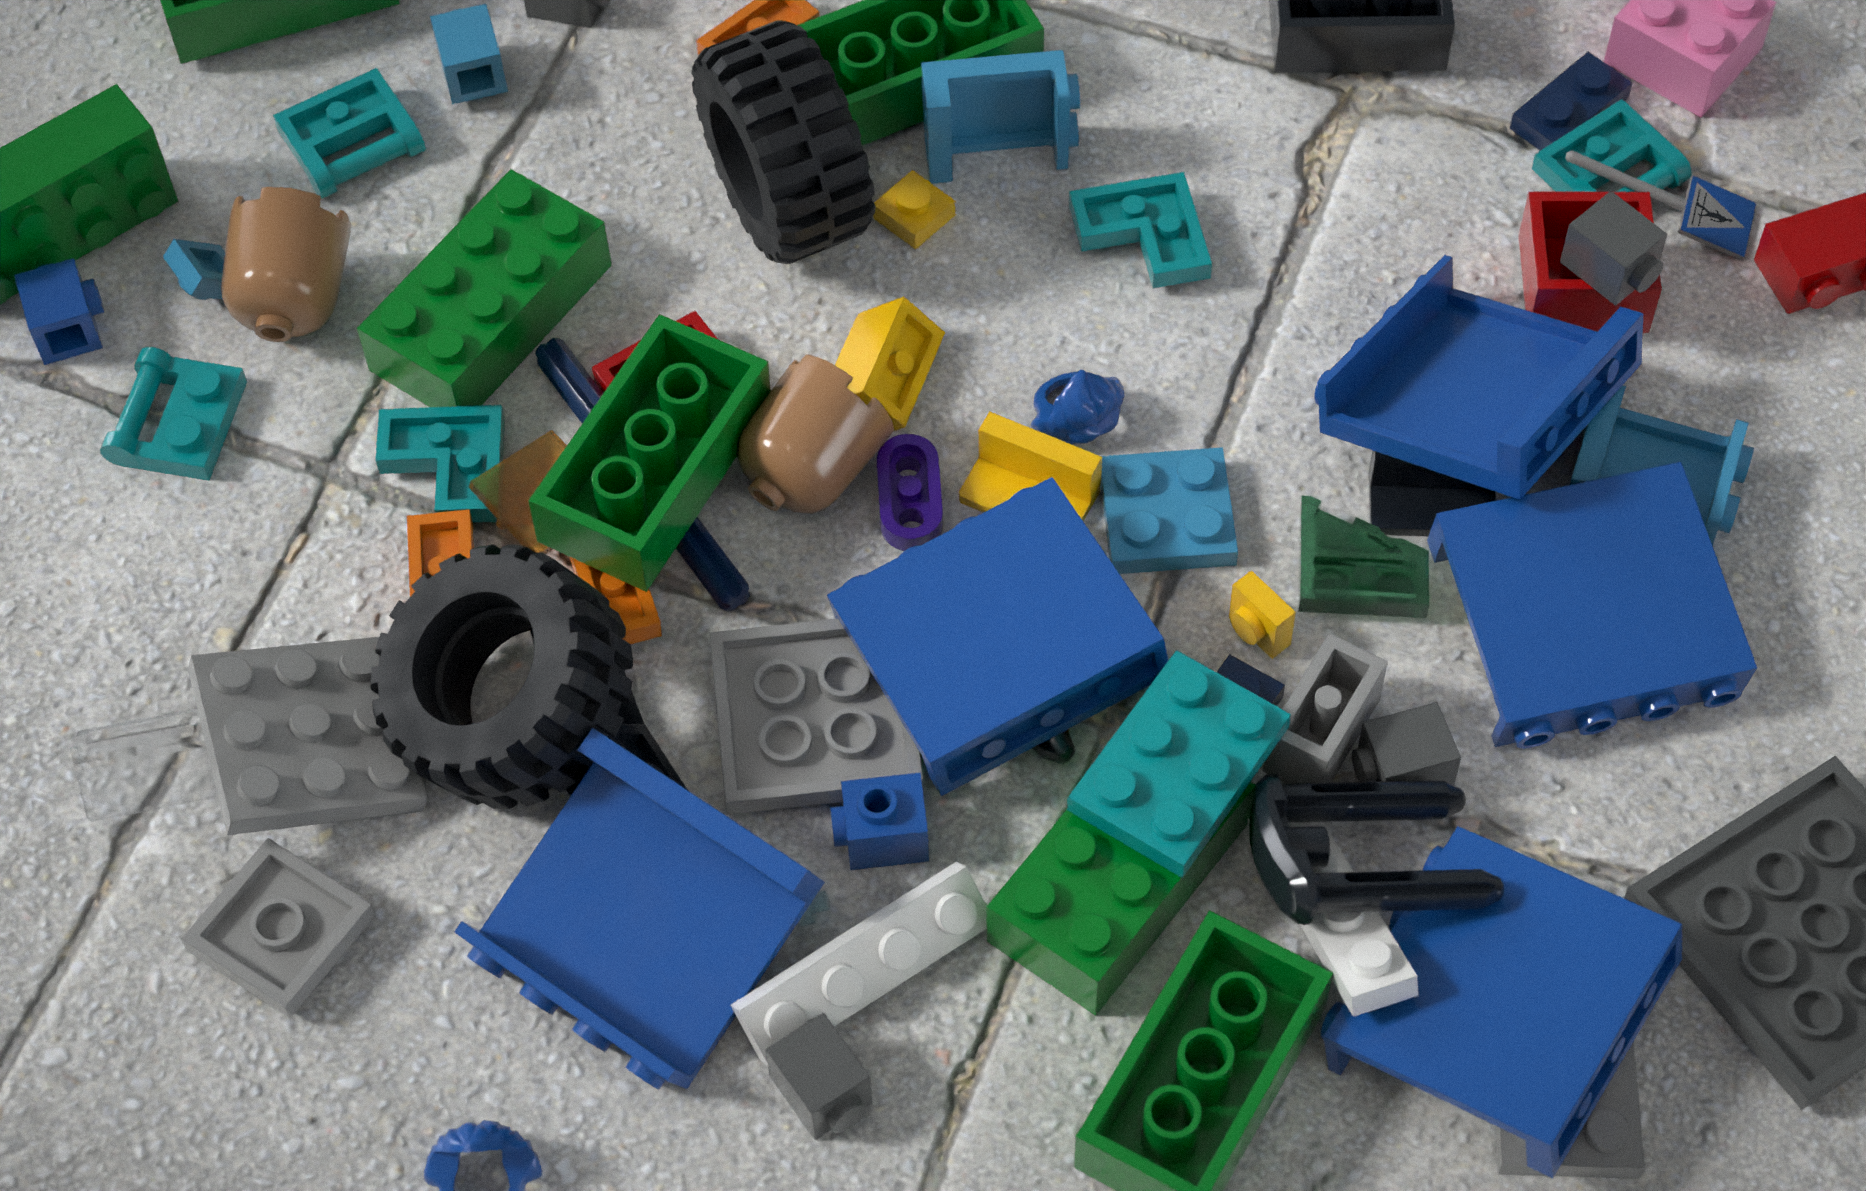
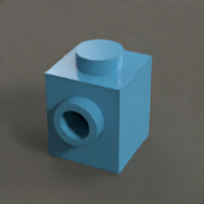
M486 4L430 16L452 105L508 92L501 54Z

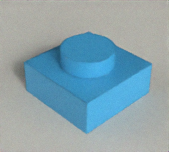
M173 239L163 258L177 276L180 287L190 296L197 299L208 300L212 298L223 300L221 283L225 251L221 245Z

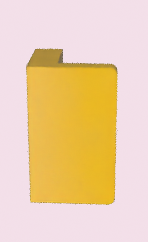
M903 296L863 311L856 316L835 366L853 377L847 388L866 405L869 404L873 397L883 405L891 417L894 431L906 427L945 332Z
M989 411L978 429L979 458L959 490V502L984 513L1009 500L1018 491L1034 487L1053 477L1084 522L1101 492L1102 457Z

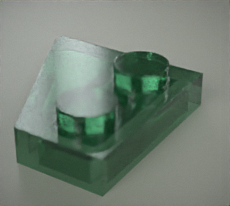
M1301 496L1298 612L1427 618L1429 609L1428 550L1403 538H1391L1385 535L1379 527L1356 517L1353 523L1350 524L1320 510L1321 500L1312 496Z

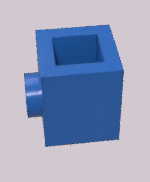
M74 258L55 264H46L37 269L14 275L28 329L44 365L103 348L95 320V315L105 313L103 303L94 278L83 281Z
M921 772L841 781L843 806L831 807L830 811L834 847L848 846L850 870L929 862L928 828Z

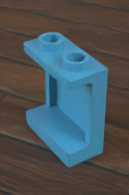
M1063 50L921 63L924 143L929 182L932 184L953 182L952 154L1051 146L1054 151L1056 170L1068 169L1069 147L1079 146L1076 112H1070V110L1080 109V88L1077 73L1067 74Z
M1622 385L1589 422L1570 485L1682 462L1713 546L1718 531L1730 534L1741 497L1731 495L1729 492L1732 481L1744 484L1751 463L1754 447L1743 445L1749 422L1736 419L1731 435L1721 436L1620 408L1626 386Z

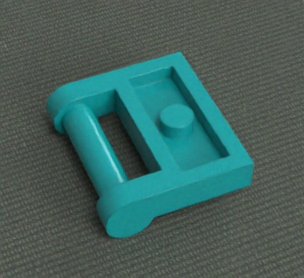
M377 67L273 115L278 132L308 176L316 194L321 196V200L337 193L336 186L404 154L411 158L426 151V146L419 129ZM389 127L394 131L393 134L327 165L322 160Z
M1623 99L1534 155L1531 168L1555 192H1597L1598 188L1611 181L1568 162L1566 154L1569 151H1575L1621 172H1625L1646 159L1654 167L1637 179L1662 190L1666 187L1677 188L1692 176L1691 165L1683 153ZM1624 186V187H1622L1621 189H1619V190L1616 191V192H1636V191H1634V190H1632V189L1627 188V187Z
M155 347L142 348L134 364V370L137 372L136 379L115 430L108 432L104 438L100 454L107 461L122 467L210 481L247 384L243 368L172 357L166 351ZM160 383L174 385L152 443L139 441L138 438Z

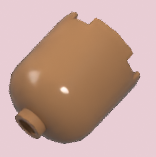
M264 187L261 188L260 199L245 201L243 196H238L232 205L221 283L222 298L231 316L246 328L255 331V334L264 340L285 342L293 337L309 335L321 329L329 321L336 306L352 226L347 213L343 210L334 215L321 208V196L315 193L294 188Z
M807 354L800 362L794 360L746 424L739 437L736 455L744 475L751 483L748 491L756 501L772 511H778L780 507L792 512L814 514L826 510L837 500L894 431L892 419L883 405L875 397L866 405L847 388L853 377L824 359Z

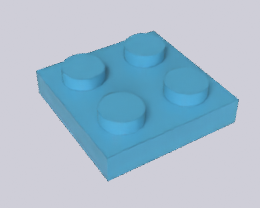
M1223 447L1101 456V493L1109 558L1119 574L1237 565L1238 547Z

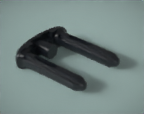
M1267 773L1255 785L1249 817V842L1254 864L1265 888L1280 910L1296 924H1311L1316 913L1481 909L1499 901L1504 895V883L1499 876L1483 869L1315 873L1312 868L1326 867L1329 862L1330 840L1327 829L1324 826H1289V823L1444 819L1462 811L1466 804L1463 790L1446 781L1282 784L1277 774Z

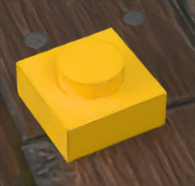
M912 169L874 202L875 214L873 219L916 250L956 215V204L953 198Z
M1251 570L1232 585L1229 618L1235 632L1243 641L1250 645L1257 644L1273 659L1291 645L1296 612Z

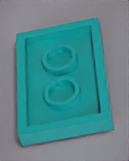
M1176 650L1067 798V810L1183 878L1288 730L1291 714Z

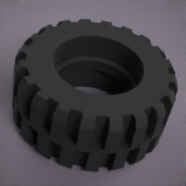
M777 20L703 49L694 61L691 72L694 78L692 89L697 101L696 110L698 118L702 123L703 135L715 162V169L727 191L726 195L733 209H736L745 231L752 236L753 243L758 250L764 252L765 257L770 261L789 265L863 235L875 214V203L872 200V197L875 195L874 185L868 171L870 165L860 141L861 134L856 120H853L848 108L847 98L843 89L839 88L834 78L835 73L828 60L823 59L816 42L808 38L807 32L801 26Z
M494 544L476 547L470 550V558H466L459 553L439 563L441 571L434 576L429 573L423 574L411 586L415 592L406 603L399 600L389 616L394 621L387 634L380 633L375 648V653L381 656L379 666L371 668V691L379 695L378 699L372 701V709L376 725L384 729L382 731L383 741L391 753L403 759L404 766L414 773L475 805L484 803L493 809H511L520 802L525 806H530L547 800L549 798L548 790L551 788L563 792L580 780L577 775L579 770L585 765L591 767L594 762L580 753L578 748L592 728L606 737L609 734L616 737L624 719L618 715L621 703H629L633 681L625 676V670L632 669L633 667L631 644L622 639L626 637V627L619 613L609 607V600L596 588L543 552L535 553L527 546L508 544L501 549ZM529 628H532L535 645L534 657L530 672L521 690L500 712L484 721L473 724L470 707L471 695L475 680L483 664L501 644L518 634L530 631Z

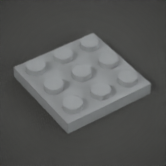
M838 618L709 632L727 815L843 802L841 781L921 772L923 788L919 750Z
M379 637L191 655L188 672L227 835L423 812L427 801V794L422 777L404 766L403 759L391 753L383 741L382 731L384 729L376 725L372 701L378 699L379 695L371 691V668L379 666L381 656L375 653Z

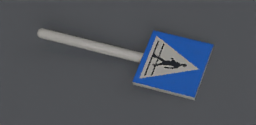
M1575 151L1567 152L1566 160L1636 192H1650L1652 199L1682 211L1678 229L1679 234L1741 261L1745 258L1756 207L1755 202L1696 176L1690 178L1686 198L1683 199Z

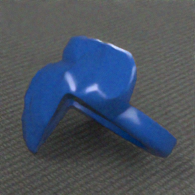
M1085 370L1063 373L1043 383L1034 395L1033 405L1037 415L1032 420L1031 427L1034 430L1072 445L1090 443L1100 435L1106 434L1116 427L1124 400L1123 385L1117 377H1102ZM1067 384L1061 394L1056 397L1054 405L1047 401L1048 395L1053 390Z
M483 1120L478 1125L474 1122H467L458 1129L451 1128L445 1135L439 1136L437 1143L431 1147L430 1154L427 1156L424 1180L428 1185L439 1188L440 1191H455V1179L460 1166L461 1152L501 1150L503 1166L507 1172L510 1184L509 1191H525L528 1182L542 1176V1169L539 1157L533 1150L530 1140L524 1139L517 1130L511 1131L510 1127L501 1125L499 1122Z

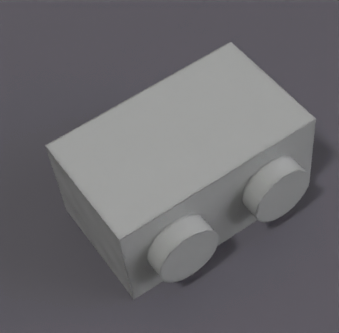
M1328 633L1282 709L1291 714L1289 728L1264 762L1262 771L1275 773L1280 780L1288 784L1332 783L1359 737L1362 723L1369 720L1380 701L1388 661Z

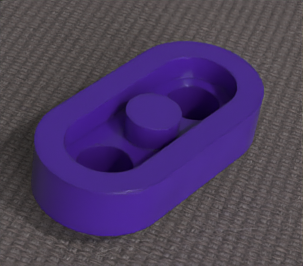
M901 434L890 438L880 447L877 454L881 532L891 546L905 551L913 546L923 545L942 534L943 507L939 456L935 446L922 436ZM904 470H913L917 472V474L914 476H902L899 473ZM907 522L921 524V526L915 528L903 527Z

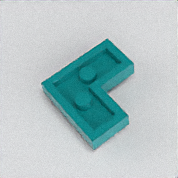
M1184 172L1069 191L1068 206L1081 252L1139 242L1152 288L1211 279V258Z
M502 405L379 409L375 458L379 474L437 472L435 513L470 509L473 523L500 522L505 416Z

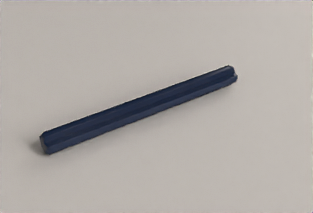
M557 337L552 338L546 344H540L535 351L537 365L579 421L583 423L603 395V392L564 340ZM696 517L676 547V550L720 609L727 612L733 611L739 605L745 604L750 598L749 584L700 519Z

